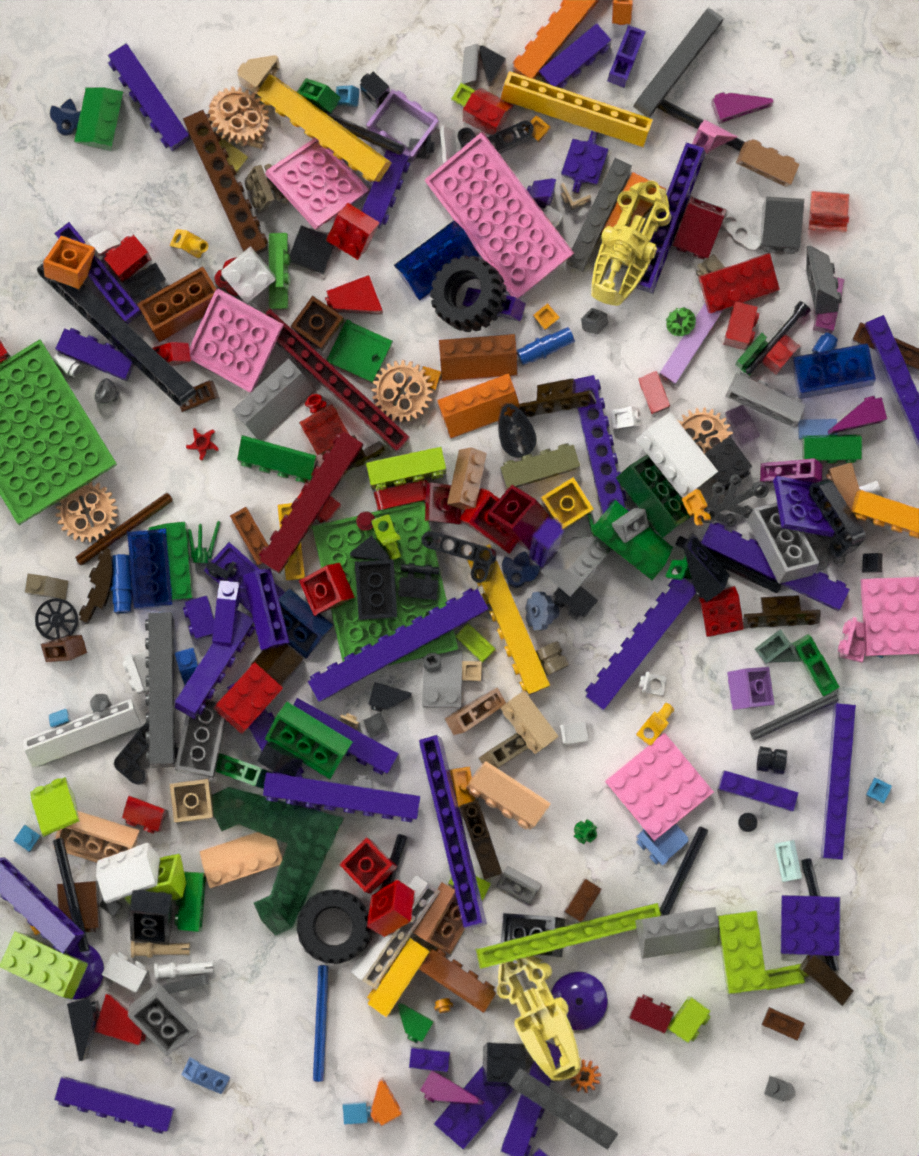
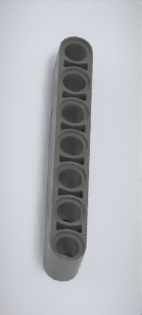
M709 7L705 10L636 100L633 108L646 117H651L724 20L722 16Z

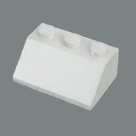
M149 843L98 860L96 877L106 904L132 895L133 890H146L157 886L160 857Z

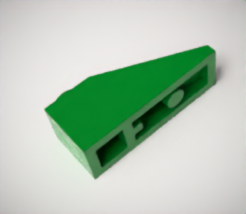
M219 753L216 767L217 773L264 789L266 772H273Z

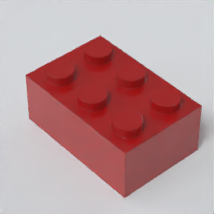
M254 662L213 709L242 734L279 694L283 687Z

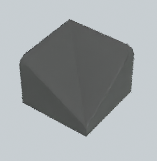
M591 308L581 318L582 329L598 335L608 325L607 313Z
M102 899L100 907L110 913L112 917H115L123 906L117 900L106 904L104 899Z

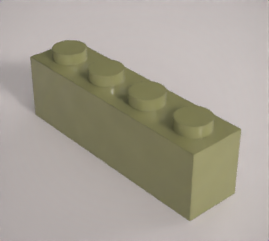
M561 444L557 446L558 449L553 451L545 449L539 452L540 455L534 457L532 454L521 457L522 460L514 462V460L504 462L503 466L500 467L506 490L511 485L518 488L580 469L574 444Z

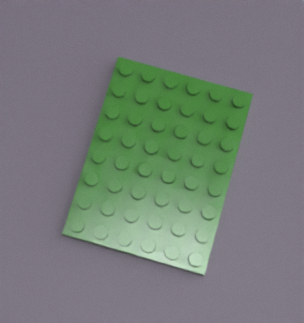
M41 339L0 363V496L17 524L21 525L118 465Z
M424 500L371 512L375 519L389 514L395 532L401 538L396 541L401 557L393 559L398 619L361 622L358 619L355 562L373 560L350 558V552L372 535L388 555L386 546L377 540L374 528L368 531L361 530L356 523L357 516L312 526L321 568L326 565L340 563L355 598L331 609L343 662L345 661L344 657L351 653L357 655L362 652V647L370 643L372 646L379 643L377 639L386 634L390 637L395 634V629L403 625L405 627L412 625L411 621L419 616L424 618L430 615L428 612L433 608L439 607L441 609L446 606L445 602H447L440 570L439 575L431 574V580L438 581L437 600L398 597L400 577L408 578V572L401 571V564L415 563V565L420 566L429 564L432 567H439L436 551L425 547L421 541L423 534L431 531L429 522L425 521ZM381 521L378 524V529L382 532L386 531L388 523ZM429 537V541H431V543H434L433 538ZM414 573V578L425 579V574ZM454 630L388 666L421 659L429 653L442 654L458 650Z

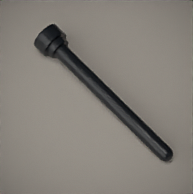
M802 301L795 305L794 314L746 368L747 374H752L766 355L786 335L799 318L806 317L811 309Z

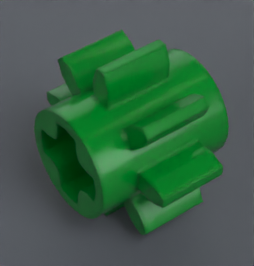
M586 819L585 823L580 821L574 827V837L582 844H585L586 841L591 843L597 837V826L588 819Z

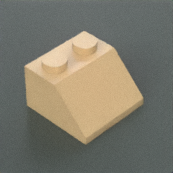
M276 55L248 59L246 63L243 62L237 70L240 84L259 97L257 92L268 75L274 76L280 69L279 58Z

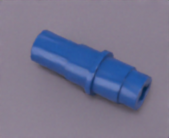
M566 327L540 339L535 338V341L516 350L521 364L524 366L541 358L546 359L548 355L574 343L575 339L570 328Z
M127 554L113 555L112 587L110 590L113 593L114 613L116 614L131 613L133 587H131L130 555Z

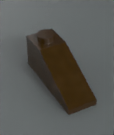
M807 955L796 970L841 1006L845 1004L854 991L815 955Z

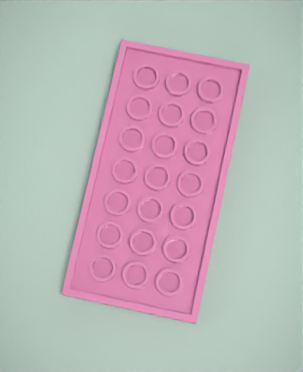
M483 132L424 180L482 258L499 271V274L504 279L503 284L506 285L507 291L513 297L518 299L574 254Z

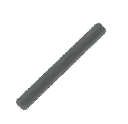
M835 692L828 694L751 730L750 735L753 740H757L838 702L839 698Z

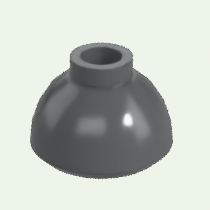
M104 378L97 386L94 398L100 404H106L111 401L116 402L120 392L116 390V386L110 379Z

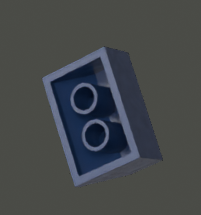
M289 588L279 598L289 640L287 644L307 659L326 637L333 624L321 614L314 616L310 605Z

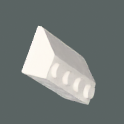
M671 412L667 413L636 439L682 498L698 489L718 472Z

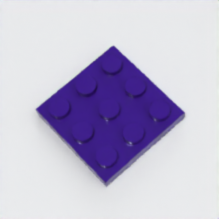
M776 476L773 479L782 528L829 537L835 534L810 495L809 488L813 482Z
M782 895L781 954L839 956L841 897Z

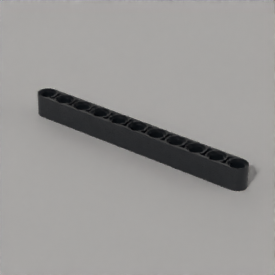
M43 263L37 267V272L42 279L173 402L182 407L196 395L195 389L185 378L84 284L78 289L45 277Z

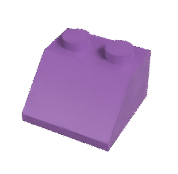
M769 667L746 668L727 672L733 710L775 705Z

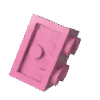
M853 617L844 623L842 633L845 636L842 641L840 640L838 652H840L839 657L862 663L865 655L863 623L858 622L857 618Z

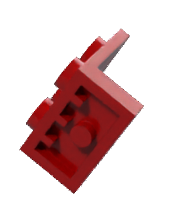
M735 586L725 588L708 602L698 596L707 637L744 629L740 598Z

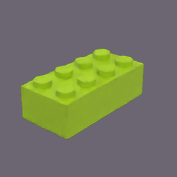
M442 447L366 463L372 490L376 489V491L387 489V487L393 485L395 487L405 485L407 482L423 481L432 477V480L441 479L444 474H447Z
M757 911L717 915L727 993L768 989Z
M14 931L0 962V968L62 998L71 1000L88 963L67 953L62 954L54 947L17 931Z

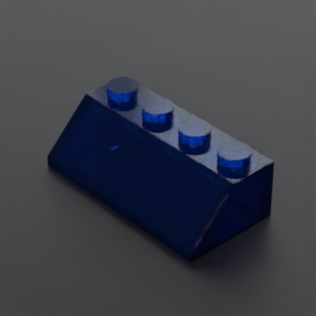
M453 220L394 264V267L420 301L433 290L432 282L433 280L436 281V273L443 270L442 266L445 263L450 264L451 259L456 257L460 260L461 256L479 257L480 255L465 230Z
M868 343L793 357L794 378L798 398L800 399L873 386L876 381Z
M166 528L127 532L134 609H156L173 605Z

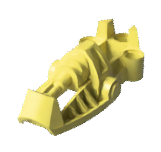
M652 180L637 183L631 186L629 191H623L618 195V204L622 210L621 216L614 228L607 226L602 233V244L593 271L591 293L593 298L602 303L619 306L633 292L656 254V244L650 242L654 232L658 230L659 226H666L671 221L666 191L660 188L657 182ZM656 188L655 194H647L649 189ZM625 199H632L629 205L622 204ZM640 199L654 204L642 233L640 231L646 220L642 216L635 215L631 226L628 227L632 219L631 215L634 210L636 211ZM660 212L667 213L663 219H658L657 215ZM613 260V263L610 268L612 270L610 276L607 280L605 279L603 281L605 274L610 266V263ZM623 264L628 266L618 293L614 290L615 283L613 280L616 272H619Z
M535 956L517 959V963L510 961L499 964L497 994L502 999H509L511 1004L517 1006L521 1016L515 1019V1028L532 1058L553 1081H563L576 1076L580 1072L581 1057L579 1058L575 1037L566 1016L568 1005L561 997L554 999L545 982L552 975L550 965L544 962L540 963L543 960ZM538 969L542 971V977L538 974ZM524 970L529 981L534 982L537 988L534 989L533 987L524 992L516 974ZM506 985L510 987L511 992L507 991ZM553 1038L556 1047H559L562 1055L559 1059L561 1067L558 1069L555 1068L546 1040Z

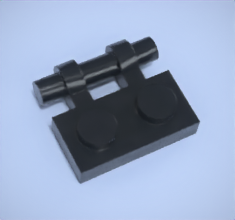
M157 263L150 265L123 281L133 299L141 296L145 300L150 297L145 292L153 287L159 292L169 286L167 285L162 288L160 285L166 278Z
M415 563L401 564V571L408 572V578L400 577L398 597L437 600L438 581L431 580V574L439 575L440 567H432L429 564H426V566L415 565ZM414 573L425 574V579L414 578Z

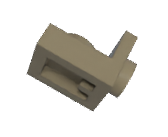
M713 254L709 259L707 258L696 266V275L701 276L725 267L716 255Z

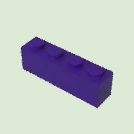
M596 23L539 71V77L546 84L563 89L568 84L567 81L570 78L575 79L581 74L582 68L591 66L600 53L604 55L609 51L611 39Z
M386 150L384 157L392 162L380 182H373L362 212L380 222L378 229H381L382 225L387 224L390 216L387 214L390 207H394L397 197H394L397 190H401L404 182L402 176L408 172L411 165L408 162L409 156L405 154L398 155L389 150Z
M64 328L55 348L57 352L126 382L128 381L134 364L121 352L115 350V346L106 342L105 345L100 344L97 338L90 335L86 338L80 335L81 332L74 328H70V330Z
M271 568L255 570L244 575L243 580L260 649L278 648L289 643Z
M725 770L722 771L717 790L788 811H794L799 794L796 791Z

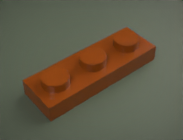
M244 507L230 515V518L259 566L263 564L259 561L261 558L259 554L265 546L268 548L269 545L247 507Z

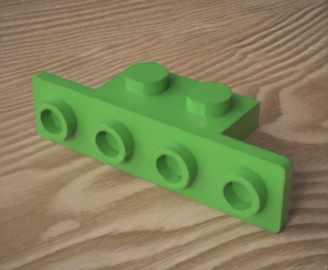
M269 233V269L275 274L276 278L269 285L270 309L288 308V284H290L288 265H290V255L288 254L287 233Z

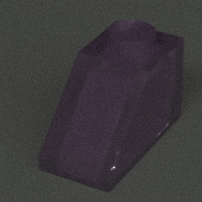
M743 405L725 412L740 447L759 439L760 434Z

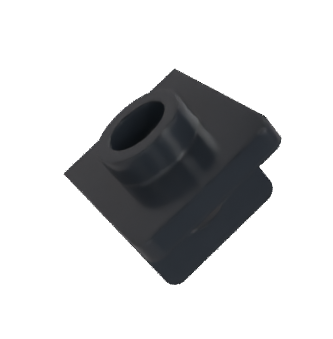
M428 135V141L423 146V152L418 154L416 158L429 159L430 153H434L435 142H431V135ZM411 138L409 140V148L413 150V146L420 141V139Z

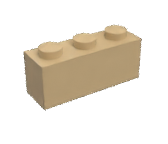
M525 691L519 693L500 708L504 716L509 719L516 732L521 735L527 747L534 754L559 737Z

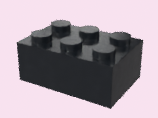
M394 560L355 562L359 622L398 619Z
M146 890L132 891L129 907L131 941L169 945L173 926L172 894L148 892Z

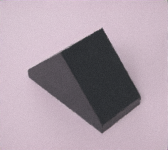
M481 45L479 46V53L488 86L490 87L493 86L506 64V58Z
M372 535L350 552V558L373 561L389 560V556Z

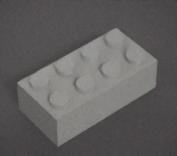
M777 503L753 508L747 522L778 583L812 576L819 565V561L804 532L781 527Z
M214 697L211 700L207 699L202 715L198 714L195 720L186 715L175 765L176 771L209 778L215 777L226 720L213 708L221 699Z

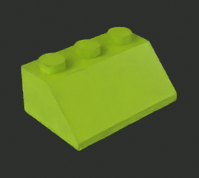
M180 854L160 857L157 886L146 889V891L172 894V900L182 898L186 879ZM132 895L124 897L129 904L131 902Z

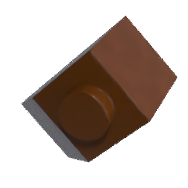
M82 635L66 636L40 644L46 662L70 661L87 653Z

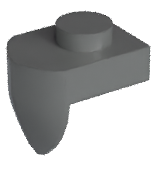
M96 694L90 700L93 712H103L107 707L113 706L106 694Z
M769 1076L764 1095L785 1102L794 1098L796 1091L791 1083Z

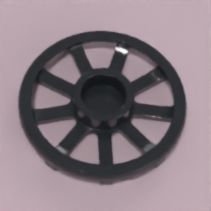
M60 598L49 599L37 609L35 625L44 638L56 640L71 636L78 626V614L70 602ZM51 602H59L56 612L53 610ZM62 603L70 607L64 613H61ZM47 604L51 614L42 612L41 609ZM73 611L75 619H65V616ZM39 614L47 617L48 620L39 623ZM65 622L75 623L71 631L64 625ZM50 624L49 629L44 633L40 626ZM62 627L68 634L60 637L59 628ZM53 628H56L57 637L49 636Z

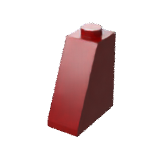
M369 275L326 291L327 297L324 298L327 306L332 307L336 312L383 314Z
M786 334L766 355L762 364L777 375L801 346Z
M107 993L94 1032L136 1045H140L142 1041L145 1042L147 1035L128 1017L129 1009L112 994Z

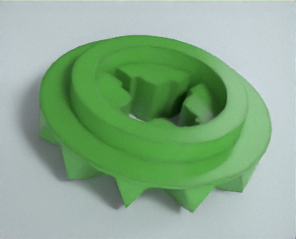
M676 307L673 312H669V316L666 318V327L674 336L689 334L696 324L694 313L685 307ZM678 316L685 319L682 321V327L676 323L678 322Z

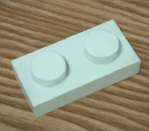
M795 841L776 843L775 848L782 882L801 879L802 875Z

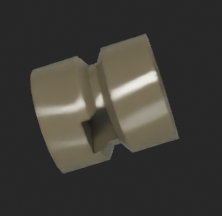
M558 641L536 651L539 660L544 661L543 668L547 676L569 666L566 656L561 655L563 650Z

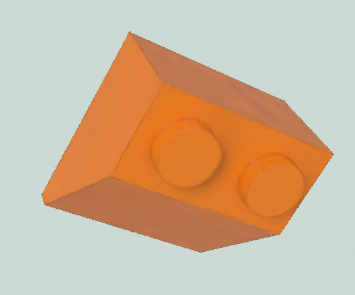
M60 236L43 261L45 277L79 289L89 274L95 247Z
M383 1077L379 1079L371 1108L372 1112L370 1113L376 1124L379 1122L381 1126L402 1114L399 1104Z

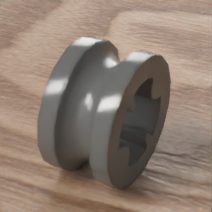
M429 653L424 657L425 670L437 672L441 668V658L438 654ZM431 660L435 661L434 665H430L429 662L431 663Z

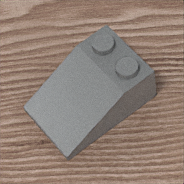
M462 650L438 654L441 658V668L437 672H428L423 666L422 707L461 708ZM431 660V663L429 662L430 665L435 663L434 660Z

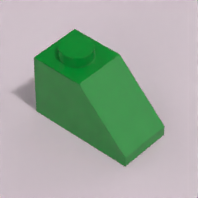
M305 78L297 91L316 107L329 113L337 107L341 99L328 85Z
M400 1002L398 1009L404 1031L408 1034L407 1038L415 1043L418 1041L423 1042L434 1021Z

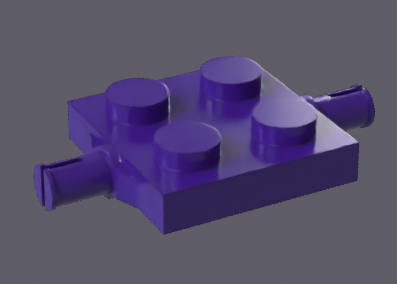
M591 131L588 141L572 138L561 176L575 181L571 191L573 193L576 191V194H579L582 184L589 183L598 186L609 152L608 148L598 146L595 143L598 132L594 134V131Z

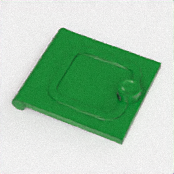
M346 319L326 361L373 383L393 341Z

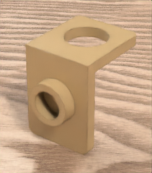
M561 183V198L564 204L568 203L571 210L591 201V195H588L573 202L564 183Z
M349 713L346 716L341 714L340 722L349 725L355 730L358 729L360 723L356 721L357 717Z

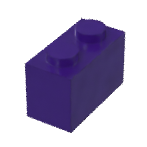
M208 596L186 601V607H183L185 618L190 619L191 625L188 626L191 637L195 636V639L199 640L212 636L214 615Z
M411 1047L409 1068L448 1072L450 1051Z

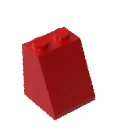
M479 88L471 94L463 108V121L491 136L501 130L514 105L500 100V97L483 88Z

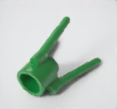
M220 521L216 523L208 552L207 548L202 547V524L198 525V547H194L192 531L188 529L193 563H208V559H212V551L219 531Z

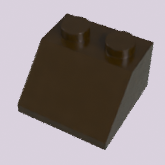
M285 644L278 648L262 650L251 665L255 662L279 685L283 686L305 660L289 645Z

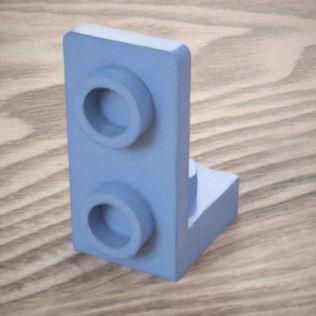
M189 1057L181 1074L189 1081L219 1094L223 1093L230 1079L228 1075L209 1068Z

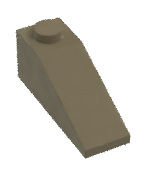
M515 733L478 759L482 764L486 761L498 769L527 750L528 747L521 735Z

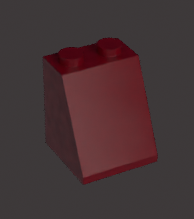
M691 196L673 246H676L678 251L684 253L687 251L692 252L699 259H709L727 209Z
M511 485L487 513L520 546L530 551L535 533L548 518L553 520L535 498L514 485Z

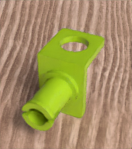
M387 514L373 519L371 522L377 540L386 546L389 559L401 557L396 543L401 538L395 532L390 515ZM381 521L388 523L386 531L382 532L378 529V524Z

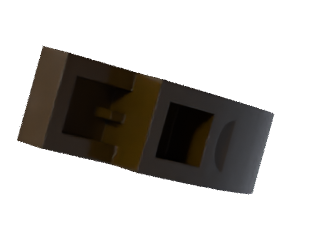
M107 547L105 551L101 550L97 558L99 563L96 568H92L89 574V578H91L89 582L96 585L95 589L91 588L87 596L89 601L86 606H82L79 612V616H81L79 620L89 624L97 607L102 610L105 609L111 593L113 554L112 550Z
M475 800L460 805L484 880L503 874L479 801Z

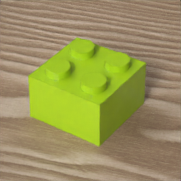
M688 996L669 1023L668 1029L687 1043L690 1040L694 1042L700 1033L697 1030L701 1024L705 1026L711 1018L709 1015L711 1011Z

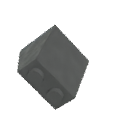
M765 198L762 205L761 250H765L766 253H776V250L784 251L785 254H795V252L799 251L804 199Z

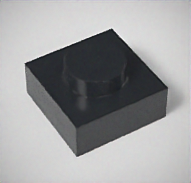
M863 553L862 573H882L883 554Z

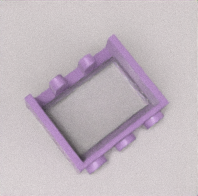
M392 89L366 124V129L403 144L405 147L403 154L409 156V160L413 162L428 141V135H432L439 126V120H437L438 117L429 111L427 113L424 111L419 103L406 99L407 96L401 91L396 92Z

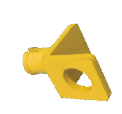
M180 229L175 231L169 245L173 248L182 249L196 258H200L202 253L206 252L209 247L207 241L187 230ZM181 235L180 241L176 243L177 238Z
M665 703L658 713L653 712L636 733V736L651 746L668 726L669 722L666 720L675 711L673 706ZM650 728L654 732V736L646 738L644 736L645 729Z

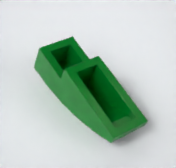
M809 634L792 643L802 664L823 697L840 687L824 656L820 653Z

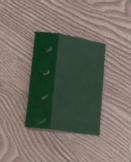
M647 454L629 465L615 477L632 498L633 502L640 509L646 510L647 519L662 538L693 517L689 516L680 494Z

